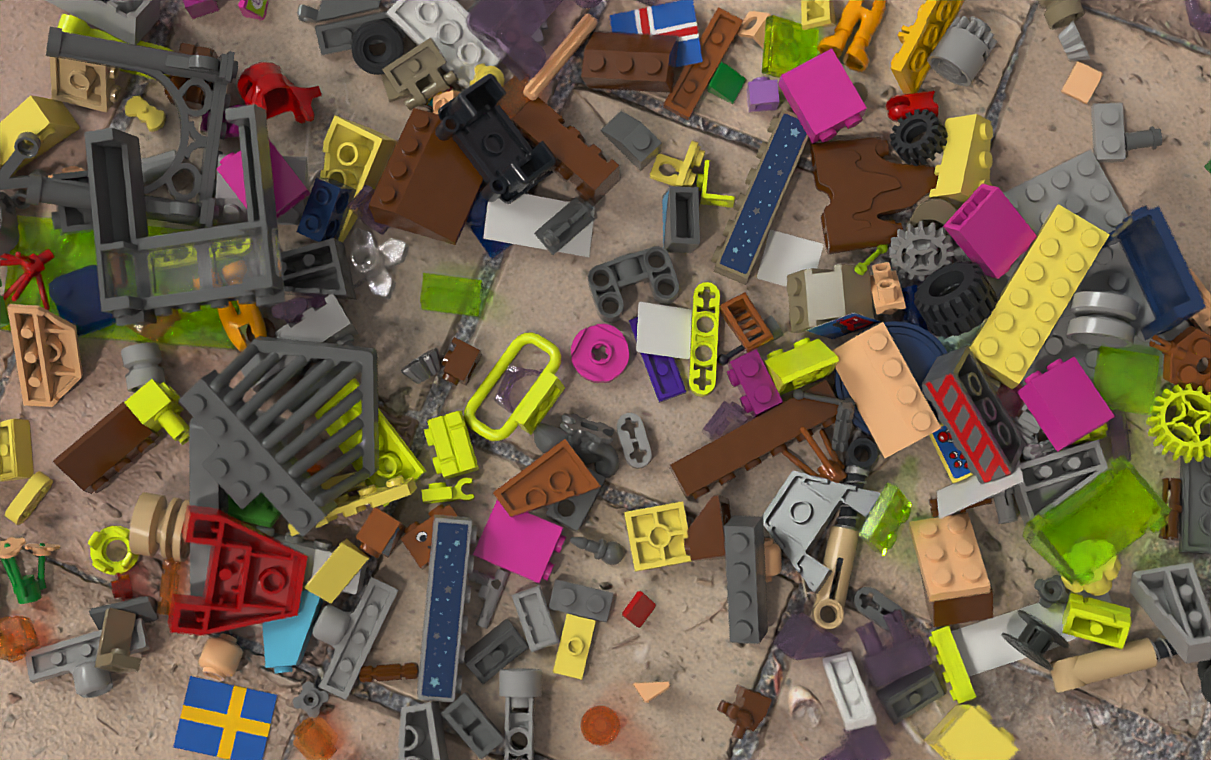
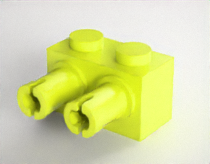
M151 379L124 402L146 427L155 432L164 428L175 441H179L182 445L189 442V425L180 416V413L184 410L178 403L181 397L164 381L159 384Z

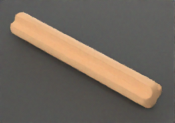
M591 14L583 16L523 90L525 96L530 100L538 98L596 28L598 23L596 18Z

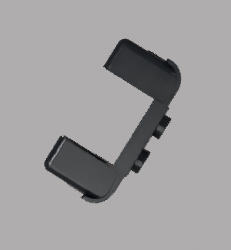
M487 74L438 109V116L441 122L436 127L435 134L442 141H447L453 137V140L487 183L482 190V196L486 201L494 202L500 198L504 203L511 204L551 175L553 171L549 170L556 165L557 159L544 141H541L532 149L498 104L507 92L492 74Z

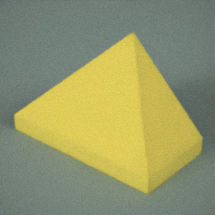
M801 0L803 30L837 26L833 0Z

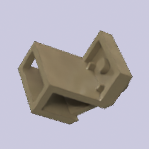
M845 264L834 265V270L810 268L787 275L791 333H803L808 329L851 313H857L874 319L869 266L864 275H859L855 272L854 268L856 265Z

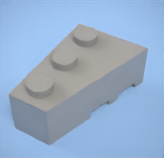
M1099 440L1020 463L1024 482L1012 486L1024 526L1035 522L1039 517L1108 469Z
M1193 562L1132 572L1131 594L1185 664L1211 660V613Z

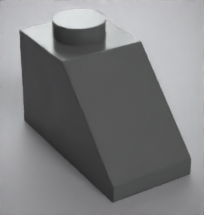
M620 111L600 130L640 171L661 153L662 142L642 122L623 111Z

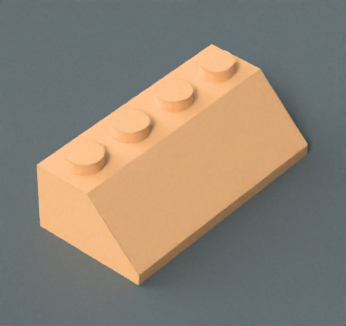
M884 322L832 350L839 359L835 369L850 397L854 400L856 408L884 458L941 429L939 422Z

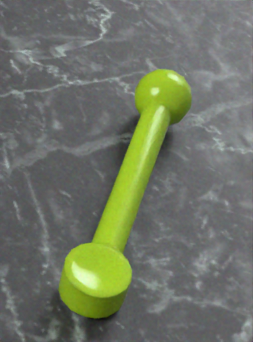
M888 245L877 247V250L863 263L859 262L855 266V272L859 275H864L868 270L867 267L880 254L888 251Z

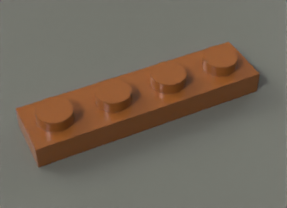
M719 7L717 8L699 40L703 62L686 65L673 86L672 93H669L665 100L663 108L689 121L743 24L742 19Z

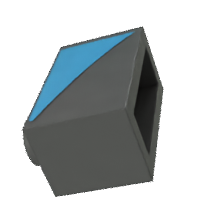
M669 186L662 196L663 248L670 253H693L700 245L698 187Z

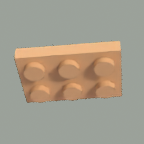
M968 513L949 515L941 519L936 517L909 522V530L929 602L990 593L989 579Z

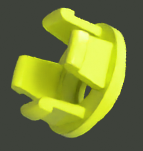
M109 526L100 532L95 531L92 534L88 545L91 546L92 565L96 569L106 574L120 575L128 572L135 566L139 555L132 554L130 551V530L122 526ZM114 540H121L127 546V555L119 562L111 561L106 554L108 545Z

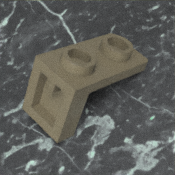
M114 608L106 609L95 668L122 674L139 671L141 659L131 657V652L129 651L136 618L134 613Z

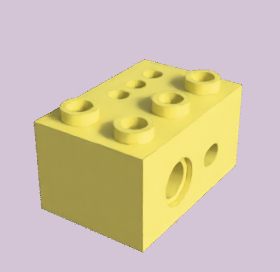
M955 705L924 739L944 760H1010L1019 750L1012 744L1015 738L1003 727H1000V729L996 726L994 727L989 722L992 719L990 714L979 705L975 708L972 705Z

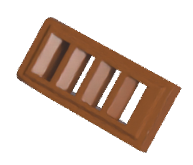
M746 292L719 305L721 315L747 353L774 339ZM744 310H746V313H745V314H743V315H741V316H739V317H737V318H734V317H733V316H735V315H737V314L743 312ZM751 317L752 320L741 326L738 325L740 322ZM754 325L757 326V328H755V329H753V330H751V331H749V332H747V333H745V334L743 333L744 330H746V329H748V328H750V327H752V326H754ZM760 332L763 334L750 342L748 341L750 337Z

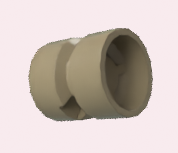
M1037 0L1041 8L1047 9L1044 17L1051 30L1067 26L1085 14L1080 0Z

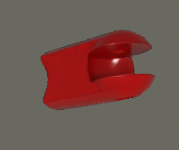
M935 91L891 97L886 103L888 118L894 122H898L900 118L905 120L907 118L906 113L910 112L914 115V110L917 109L921 112L923 109H926L929 112H933L938 118L939 108L938 104L934 102Z

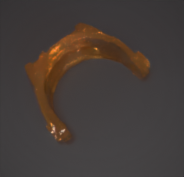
M162 284L159 287L165 295L172 292L167 285L164 286ZM179 309L173 310V315L159 316L157 324L125 326L137 334L156 342L157 338H163L164 334L174 327L177 319L180 321L182 317Z

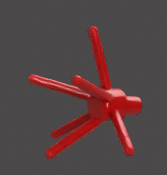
M46 249L39 255L32 253L27 256L21 252H16L15 255L2 254L0 258L7 260H0V266L21 265L24 273L2 295L4 301L13 293L14 295L11 299L14 302L17 301L31 279L36 277L44 309L49 311L50 305L41 273L45 270L44 265L55 258L53 253Z

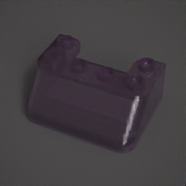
M479 0L467 14L466 26L483 45L524 82L532 79L546 62L544 49L531 36L563 0ZM573 0L584 9H592L602 2V0Z

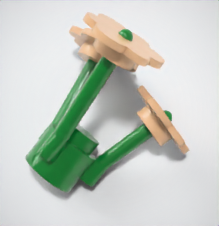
M10 537L5 541H0V559L11 581L18 604L32 603L42 598L41 590L47 588L45 582V556L51 555V551L60 549V545L40 543L27 544L25 546V549L32 550L33 555L38 556V579H35L32 574L21 576L15 558L19 551L23 549L22 546L26 544L25 539Z

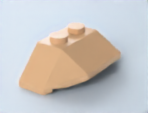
M9 304L7 309L23 405L53 407L83 376L76 325L41 306Z

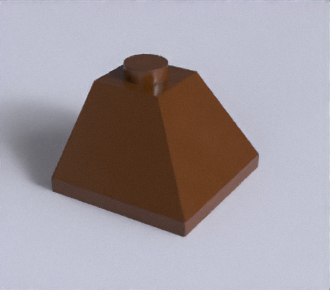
M720 495L712 496L688 528V538H684V548L686 555L691 556V561L726 559L724 526L732 518L728 498Z

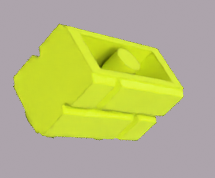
M462 411L452 412L427 421L429 428L424 429L428 445L435 446L437 456L433 457L432 460L437 475L442 473L445 480L480 470Z
M1071 592L1062 617V633L1123 649L1131 626L1130 608L1090 597L1084 598L1083 595Z

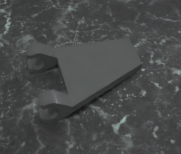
M321 0L319 10L306 5H299L297 15L300 21L318 23L378 10L381 0Z

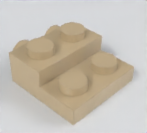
M50 57L52 99L107 113L112 104L117 103L120 98L121 87L115 85V79H117L120 69Z

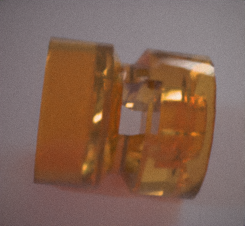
M594 706L583 715L580 724L581 732L584 738L593 745H608L619 734V717L614 710L607 706Z

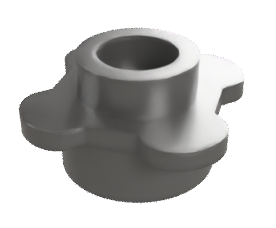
M305 682L302 685L300 695L293 699V706L296 709H303L309 717L315 718L320 714L319 709L329 700V695L326 691L315 688L314 683ZM309 697H313L314 701L312 703L308 701Z

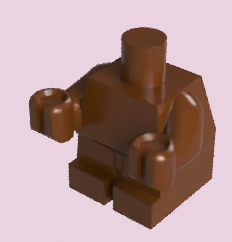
M737 684L734 691L737 694L735 702L732 704L721 700L717 710L726 714L730 718L729 721L735 724L731 735L743 739L746 729L755 731L766 717L772 699Z

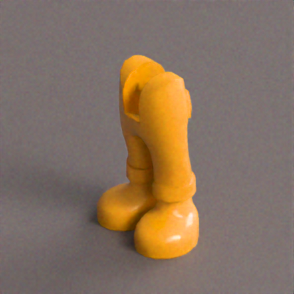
M848 0L840 21L834 30L835 33L823 38L819 42L818 52L822 54L833 49L837 58H840L847 39L851 36L857 21L860 20L861 24L853 37L852 44L844 55L843 62L853 71H865L869 64L865 50L880 25L887 0H874L871 11L861 6L865 0Z
M245 260L232 263L222 269V273L229 285L243 284L242 279H245L248 273V265ZM215 273L216 287L224 286L220 273ZM202 277L195 281L197 290L203 289ZM237 301L241 312L238 314L232 302H229V307L217 308L228 338L242 352L248 344L240 327L249 323L251 331L256 338L259 336L267 337L265 322L257 303L241 305Z

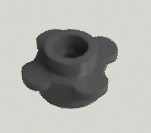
M1053 575L1052 578L1046 580L1038 579L1034 584V588L1040 595L1039 603L1044 608H1049L1051 604L1058 602L1064 604L1069 598L1068 593L1065 592V586L1060 575ZM1049 589H1053L1054 593L1050 594Z

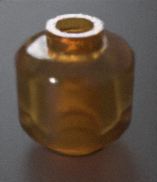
M310 716L293 731L295 735L293 745L307 760H329L337 751L335 745L338 741V734L321 717L313 719Z

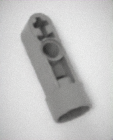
M524 668L500 669L499 696L505 697L504 760H518V756L512 758L511 754L524 755L526 753L528 757L523 756L521 760H534L535 697L542 696V670ZM512 707H529V712H512ZM516 732L524 733L528 739L527 746L524 748L515 747L512 743V735Z

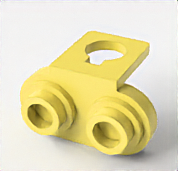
M691 141L684 161L659 153L652 167L650 178L671 186L693 187L697 174L692 173L691 168H694V166L700 168L705 151L700 149L701 146H698V142ZM663 164H670L675 168V171L679 172V175L665 176L661 174L659 167Z

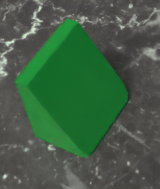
M721 62L709 83L708 92L734 104L746 78L729 65Z

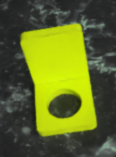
M705 160L703 174L698 173L696 187L701 191L700 204L732 208L735 202L734 196L706 193L709 160Z

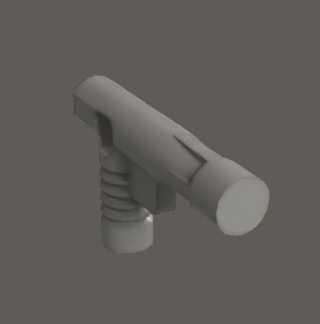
M473 569L472 574L469 575L468 580L482 585L478 596L486 599L476 625L488 628L509 574L508 572L497 569L495 577L484 573L481 574V572ZM492 581H501V585L498 590H496L492 586Z

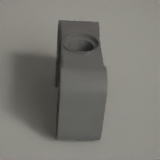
M654 246L596 265L589 271V290L601 320L606 323L619 321L624 312L623 299L620 294L622 288L644 281V284L649 283L653 297L658 303L668 305L677 299L679 281L667 250L663 247ZM658 256L665 263L660 268H653L648 263L649 259ZM601 274L607 276L609 279L607 285L599 287L594 284L593 279L595 276ZM663 283H668L672 285L674 291L672 294L665 296L659 293L658 287ZM606 302H615L619 307L617 312L614 314L605 313L602 307Z

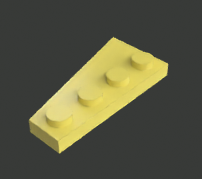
M398 476L386 481V486L377 489L375 484L359 489V494L351 497L348 496V493L342 494L334 499L338 506L316 525V528L337 519L339 513H343L344 517H349L365 510L368 504L371 505V508L411 495L417 489L414 478L404 480L403 476ZM289 523L288 528L291 536L299 534Z

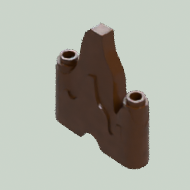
M863 137L810 143V157L815 187L818 191L825 193L830 200V204L825 207L821 215L827 254L891 244L892 237L898 238L897 230H903L901 222L896 223L895 220H880L878 217L909 210L924 197L929 196L930 190L935 189L937 186L938 176L934 174L935 167L925 165L913 166L884 160L883 157L889 155L887 139H881V137Z

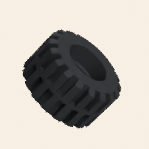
M959 261L936 270L919 285L918 291L914 295V304L931 332L938 337L943 336L944 338H949L953 335L954 337L959 336L982 324L991 315V311L996 307L995 302H997L996 293L983 270L977 263H972V261Z

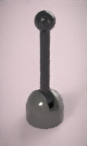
M772 315L763 320L774 337L771 341L777 340L784 335ZM760 332L759 334H757V335L754 336L753 338L749 339L748 341L750 342V341H752V340H754V339H756V338L762 336L763 334ZM740 345L727 354H720L717 362L724 366L729 362L730 358L745 350L743 345Z

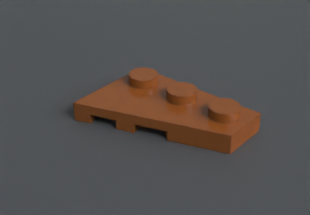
M564 439L495 490L493 494L512 518L602 487L567 440Z

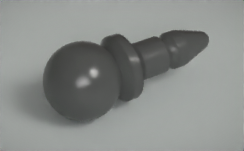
M571 537L570 542L576 547L594 553L595 559H602L608 565H616L623 559L624 550L617 542L610 541L606 543L604 539L596 542L590 539L587 540L584 537Z

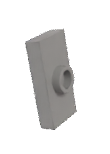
M540 585L513 594L512 598L531 653L560 643Z

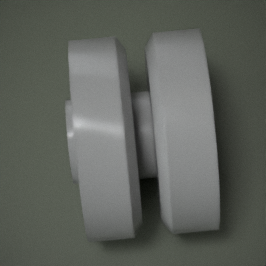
M1107 292L1074 293L1071 298L1070 311L1076 317L1068 321L1066 337L1076 343L1095 347H1131L1134 344L1135 329L1128 323L1137 319L1139 303L1130 297Z

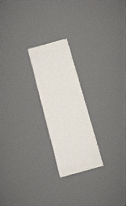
M1085 589L1076 593L1083 595L1084 598L1090 597L1112 603L1108 592L1101 596L1087 593ZM1067 602L1064 604L1054 603L1049 608H1044L1040 603L1018 609L1044 622L1067 642L1078 638L1062 633V617ZM1018 610L951 631L968 677L1027 658L1001 636L1002 633H1007L1018 638L1027 626V623L1018 615ZM1053 642L1048 650H1052L1060 645Z

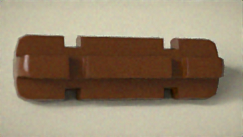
M414 662L404 663L402 666L400 663L376 665L375 668L373 666H362L359 672L360 682L363 683L373 682L374 680H402L403 677L405 679H416L419 675L418 664Z

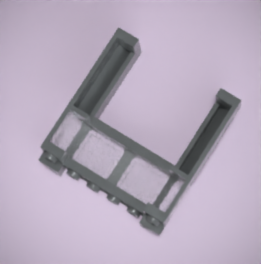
M254 104L225 109L226 121L239 127L248 222L151 237L148 234L139 137L115 128L84 132L102 312L113 313L117 326L157 324V316L173 315V310L182 309L185 313L201 311V306L210 305L213 309L229 307V302L239 301L241 305L257 303V306L271 308L285 302L265 109Z

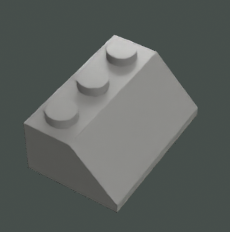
M219 154L218 167L221 165V159L224 158L226 155ZM282 156L310 192L307 157ZM217 171L216 205L219 206L218 223L237 224L248 222L246 207ZM309 196L278 218L277 225H299Z

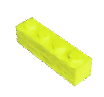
M949 626L931 631L932 636H929L932 647L936 646L939 654H936L939 665L943 664L945 672L942 673L946 683L950 682L952 690L949 691L953 701L957 700L958 704L976 698Z

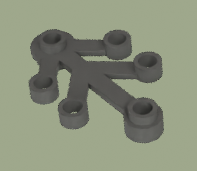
M23 132L17 137L14 144L15 151L0 169V190L27 188L29 175L12 177L11 175L25 158H33L38 153L41 142L36 134ZM24 140H29L34 145H28L24 142ZM41 169L31 172V174L48 177L47 173ZM20 189L16 191L14 196H9L14 206L19 209H26L30 206V204L18 199L20 196L26 198L27 190Z

